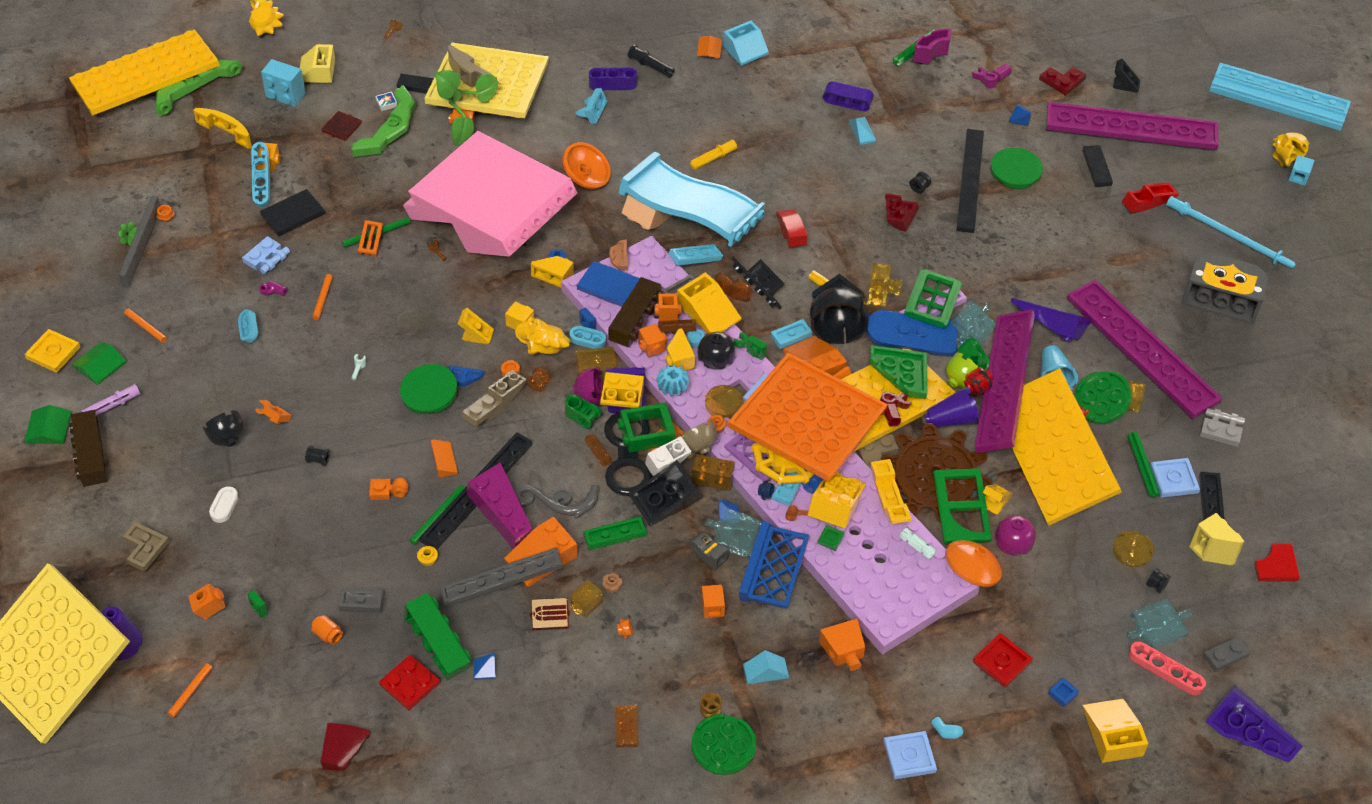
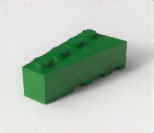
M427 592L405 604L404 620L407 624L411 622L412 630L416 637H422L423 647L427 653L432 652L434 654L432 656L434 663L448 681L469 669L471 657L466 649L463 650L460 646V639L457 633L450 630V623L447 617L439 612V605L434 597L431 598Z

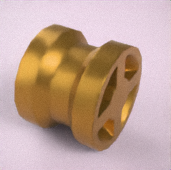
M714 692L704 694L700 701L701 715L707 718L720 714L722 706L721 697Z

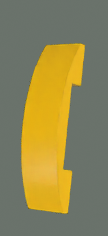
M195 108L193 110L196 123L208 129L213 126L221 128L235 135L236 143L248 149L252 147L248 131L235 118L211 109Z
M891 460L871 462L875 487L887 519L891 524L910 522L912 518L907 504L903 503L897 487L895 471Z

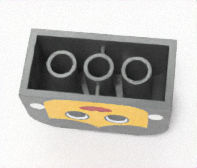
M1203 254L1195 260L1182 304L1254 324L1264 298L1268 277L1256 265L1217 254Z

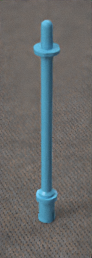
M1173 196L1169 198L1166 206L1180 212V215H1189L1274 259V265L1280 262L1289 268L1295 267L1294 261L1282 256V250L1276 253L1193 210L1190 203H1184Z

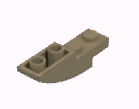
M448 45L450 67L460 75L461 80L465 84L473 87L482 74L489 73L475 65L473 57L452 45Z
M513 370L489 386L486 395L463 410L461 418L475 427L483 421L489 423L510 404L523 388L527 379Z

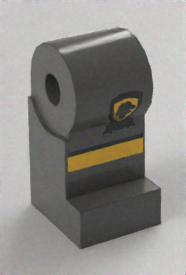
M705 532L699 533L689 542L692 551L713 570L718 569L728 560V548L723 544H717Z

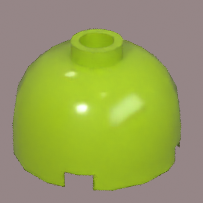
M958 352L947 363L946 375L949 378L948 383L953 388L963 389L965 388L963 382L965 381V375L978 368V366L969 358L963 359L962 356L964 354Z

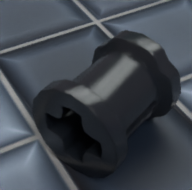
M312 445L308 446L305 454V461L307 463L312 461L321 463L322 466H326L330 458L329 449L321 450L314 448Z

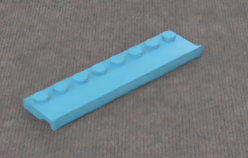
M1224 63L1219 64L1209 90L1219 95L1336 130L1342 129L1351 103L1349 100Z

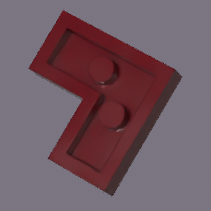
M1049 67L1040 74L1039 80L1066 96L1086 79L1087 74L1072 67L1063 75Z

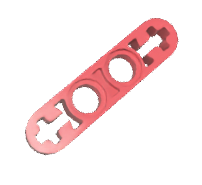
M1134 642L1131 645L1128 654L1133 662L1191 695L1197 696L1203 692L1206 681L1198 673L1143 642ZM1138 650L1142 651L1139 655L1136 654ZM1152 660H1160L1163 663V666H1155L1152 663ZM1171 671H1179L1182 674V677H1174L1171 674ZM1195 682L1198 683L1196 687L1192 686Z

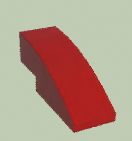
M1170 183L1146 184L1141 190L1128 191L1122 203L1131 213L1142 212L1168 202L1171 196L1174 198L1178 197L1179 193Z
M794 209L777 211L779 224L784 239H787L788 246L807 245V232L798 213Z

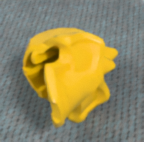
M250 0L253 11L250 12L249 24L257 36L265 33L273 34L274 27H281L283 25L279 19L284 14L278 12V7H272V0Z
M1299 133L1279 135L1273 139L1274 143L1272 145L1276 148L1273 158L1280 163V166L1289 167L1296 160L1297 155L1304 157L1307 154L1310 143L1305 136Z
M534 319L533 323L531 321H524L518 324L515 329L516 337L520 342L527 344L528 353L531 355H535L538 352L556 354L562 348L569 347L571 342L564 335L561 328L546 324L540 319Z

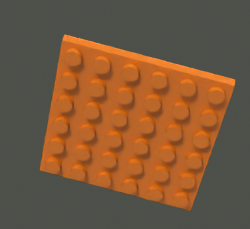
M788 352L728 421L727 427L830 482L884 414L888 404Z

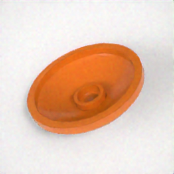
M577 142L568 146L564 151V169L576 184L587 189H599L609 181L611 175L609 162L596 147L587 143Z
M957 540L950 543L945 551L947 563L964 580L982 587H991L1000 581L1002 577L1001 565L996 556L983 545L969 540Z

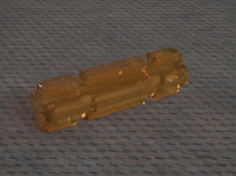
M594 434L587 435L585 442L596 458L600 459L601 465H609L611 457L606 453V450Z

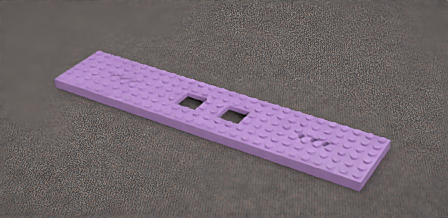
M653 236L627 248L628 271L614 267L609 257L599 262L638 278L643 277L660 283L661 291L689 276L680 265H676L668 252ZM588 268L561 281L562 292L578 310L586 307L596 318V330L602 331L606 335V342L629 368L645 367V386L660 403L666 402L669 413L685 431L705 422L707 425V420L711 416L720 415L726 420L724 430L717 433L716 442L710 446L711 450L705 454L709 457L735 462L732 485L764 521L770 522V526L809 535L802 564L851 620L858 619L861 631L882 655L978 595L980 586L964 580L951 569L945 557L946 549L910 511L909 513L912 518L910 522L897 524L889 522L877 494L872 470L855 452L851 454L838 473L847 478H856L865 483L866 486L846 529L808 516L813 494L806 492L802 484L790 507L772 499L762 500V497L758 495V487L763 481L724 448L725 444L740 433L727 427L730 418L712 399L738 384L748 392L764 373L769 375L775 368L766 357L760 360L746 352L747 348L735 347L733 363L725 365L723 369L714 370L705 367L704 363L701 360L699 361L698 347L691 346L695 355V368L686 370L689 379L686 391L681 392L679 396L673 394L671 397L669 393L664 395L662 390L658 388L657 376L660 368L665 369L666 367L665 356H667V347L675 334L665 332L667 338L665 352L651 357H647L646 353L641 351L638 344L639 335L637 340L631 343L630 347L608 340V327L621 309V306L577 290V284ZM655 309L653 314L648 316L645 327L653 324L658 326L659 319L654 318L658 316L655 315ZM681 309V315H678V320L692 319ZM696 323V329L702 330L705 333V335L708 334L701 326H699ZM735 324L723 331L733 342L735 338L741 341L739 335L742 331ZM684 331L686 338L689 331ZM747 437L745 438V441H752ZM736 445L735 448L742 452L743 445ZM745 445L744 452H752V445ZM745 456L753 464H756L754 457ZM771 479L768 482L774 484L775 491L778 482ZM826 525L845 532L844 538L836 551L817 544L818 538ZM905 528H908L913 532V535L916 534L927 542V546L931 545L935 548V555L928 559L923 555V552L920 553L909 545V541L905 542L901 539L900 533ZM856 530V531H858L860 534H859V535H852V534H850V531ZM776 534L781 540H784L782 535ZM796 538L790 541L795 549L802 545L803 540ZM869 544L873 548L865 549L862 547V545ZM882 558L885 562L877 563L875 559Z

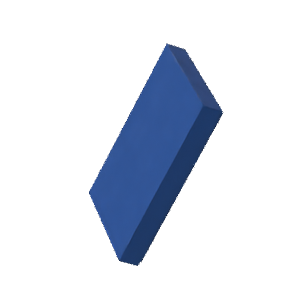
M593 261L578 282L577 290L622 307L640 278Z

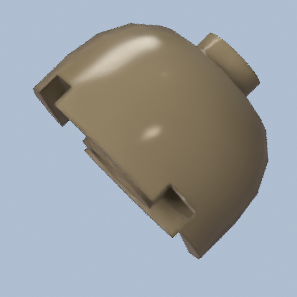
M712 419L708 420L709 425H706L705 422L683 432L684 437L682 438L691 450V453L700 452L702 455L710 451V446L716 442L717 429Z

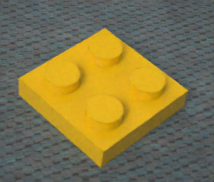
M48 329L25 353V357L27 360L57 373L79 350L80 344Z

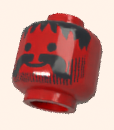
M978 367L967 373L963 382L965 387L970 388V394L974 393L978 396L991 389L993 376L988 369L985 371L983 368Z

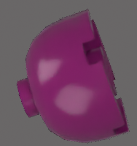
M594 367L583 370L578 374L575 384H573L574 394L596 406L600 405L604 380H601L600 377L603 374L601 369Z
M1011 515L999 523L995 532V538L1000 550L1011 556H1016V554L1021 553L1023 555L1027 554L1032 550L1036 540V533L1033 524L1026 517Z

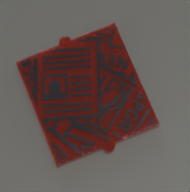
M337 111L321 130L333 138L336 137L346 141L360 126L362 120L352 117L351 114L347 115Z

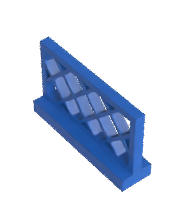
M762 521L739 590L740 601L748 603L749 600L788 609L809 541V535L770 526V522ZM773 533L782 535L784 540L774 544L771 538ZM796 538L803 540L802 545L795 549L790 541ZM787 543L791 551L781 555L777 548ZM775 550L778 558L769 562L766 554ZM794 554L797 562L788 566L784 559ZM782 561L785 569L776 573L772 565ZM769 567L773 575L763 580L760 573ZM789 572L792 579L783 584L779 577ZM776 579L780 587L770 591L766 583ZM764 586L767 591L762 596L754 595L755 589ZM783 590L786 594L785 601H778L773 595Z

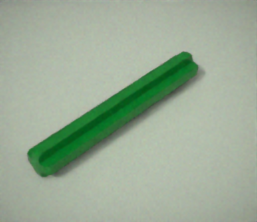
M933 28L931 31H929L928 33H926L924 36H926V35H928V34H931V32H932L933 30H937V29H936V28ZM917 41L895 56L892 63L899 66L912 57Z
M1136 431L1128 433L1127 437L1148 495L1151 498L1159 496L1160 491L1139 434Z

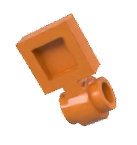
M397 478L392 484L391 479H371L370 500H390V494L402 498L408 492V483L404 478Z

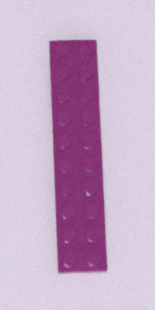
M1048 102L1046 130L1217 150L1219 146L1218 121Z
M1096 279L1067 295V300L1086 318H1090L1091 323L1192 419L1206 412L1207 408L1211 409L1221 403L1222 397Z
M1033 309L997 316L988 367L993 376V380H991L992 387L984 392L974 447L977 453L1011 448L1015 445L1035 317Z

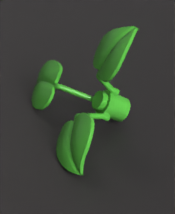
M444 70L434 73L439 96L449 100V104L462 116V118H455L452 124V139L455 146L461 145L472 136L474 123L471 118H466V115L454 102L460 99L461 93L478 94L480 102L491 100L498 87L497 77L492 74L485 73L477 79L475 85L477 91H466L457 89L461 84V78L457 72Z

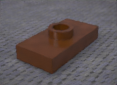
M696 320L659 321L658 328L661 333L672 332V334H676L678 329L681 328L683 331H696Z

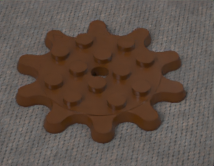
M927 423L923 426V435L919 439H913L903 432L898 433L895 441L901 448V452L897 455L885 454L881 457V460H891L899 492L908 498L907 507L909 511L915 516L923 508L931 509L935 512L937 521L940 522L934 476H931V471L977 469L978 465L986 462L988 456L986 452H970L964 448L963 444L966 440L964 431L956 430L950 437L944 438L938 434L934 424ZM982 476L984 489L987 485H992L989 477ZM975 478L945 480L948 502L974 501L972 492L977 490ZM970 510V511H965V512H967V513H973V512H975L976 510Z

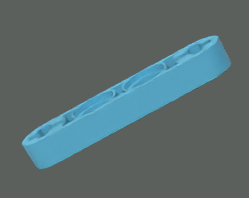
M257 142L253 144L251 149L252 198L257 207L264 208L270 203L269 150L265 143ZM260 148L263 149V150L261 151V156H262V158H259V154H258V151H259ZM260 163L265 164L263 170H257L256 166ZM264 179L266 182L263 186H257V181ZM260 192H262L264 197L261 202L258 200L260 199Z

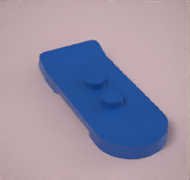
M879 310L869 317L866 333L869 339L879 346L911 349L937 356H954L957 353L959 326L956 320H949L947 328H941L908 317L904 313Z

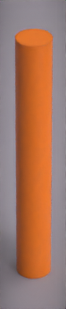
M330 274L325 276L312 315L314 320H319L333 278Z
M131 309L125 310L124 314L161 343L166 342L167 337Z
M206 663L167 712L170 717L175 718L213 668L210 664Z

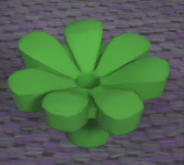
M128 222L127 225L121 224L119 226L121 230L117 235L121 237L120 243H127L131 246L138 227H134L133 222Z

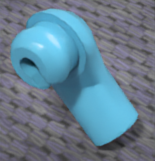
M936 717L931 721L933 727L944 739H958L963 735L961 726L945 725L940 717Z

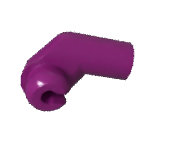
M270 281L260 284L259 291L263 295L277 293L285 296L288 288Z

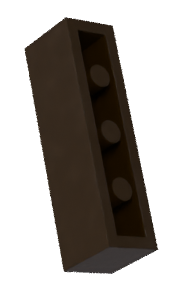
M643 277L639 279L608 327V340L626 347H630L631 343L637 340L639 329L645 327L648 316H651L654 312L655 304L658 303V294H663L660 283Z
M95 409L71 414L72 422L68 424L70 433L74 434V437L71 438L72 448L76 449V453H73L75 465L78 464V468H75L77 480H81L83 487L108 482L99 421Z

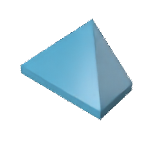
M865 117L849 119V124L859 145L876 142V138Z

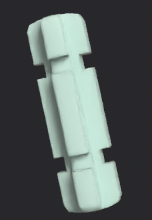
M905 528L900 533V538L905 542L909 541V545L920 553L923 552L925 557L931 559L935 555L936 549L931 545L927 546V542L916 534L913 535L911 530Z

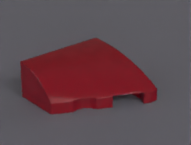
M886 193L888 223L894 228L906 232L919 209L918 202L903 201L901 195Z
M327 723L321 756L322 769L345 771L350 764L351 758L360 751L361 744L366 738L369 739L370 730L346 724Z

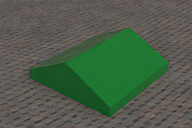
M100 342L72 363V367L96 385H99L127 362L112 345Z
M52 405L32 410L24 441L25 444H65L69 427L68 423H70L72 414L71 411Z

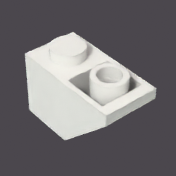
M680 436L647 453L645 464L654 476L676 460L681 463L691 454V450Z

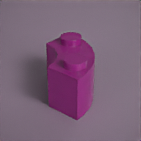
M952 29L933 30L931 34L921 36L915 46L913 62L930 64L933 58L940 55H948Z

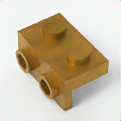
M697 454L692 469V480L699 486L730 491L735 462Z

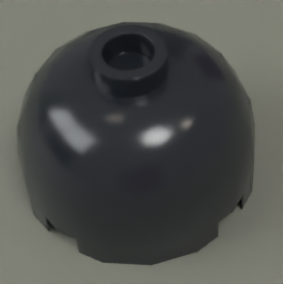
M716 331L706 334L698 345L697 354L699 361L701 360L705 367L714 370L723 369L729 363L731 365L735 358L734 342L723 332Z
M232 410V414L227 416L224 412L206 423L207 428L203 427V430L212 443L219 446L227 445V447L238 443V439L244 431V423L238 411Z

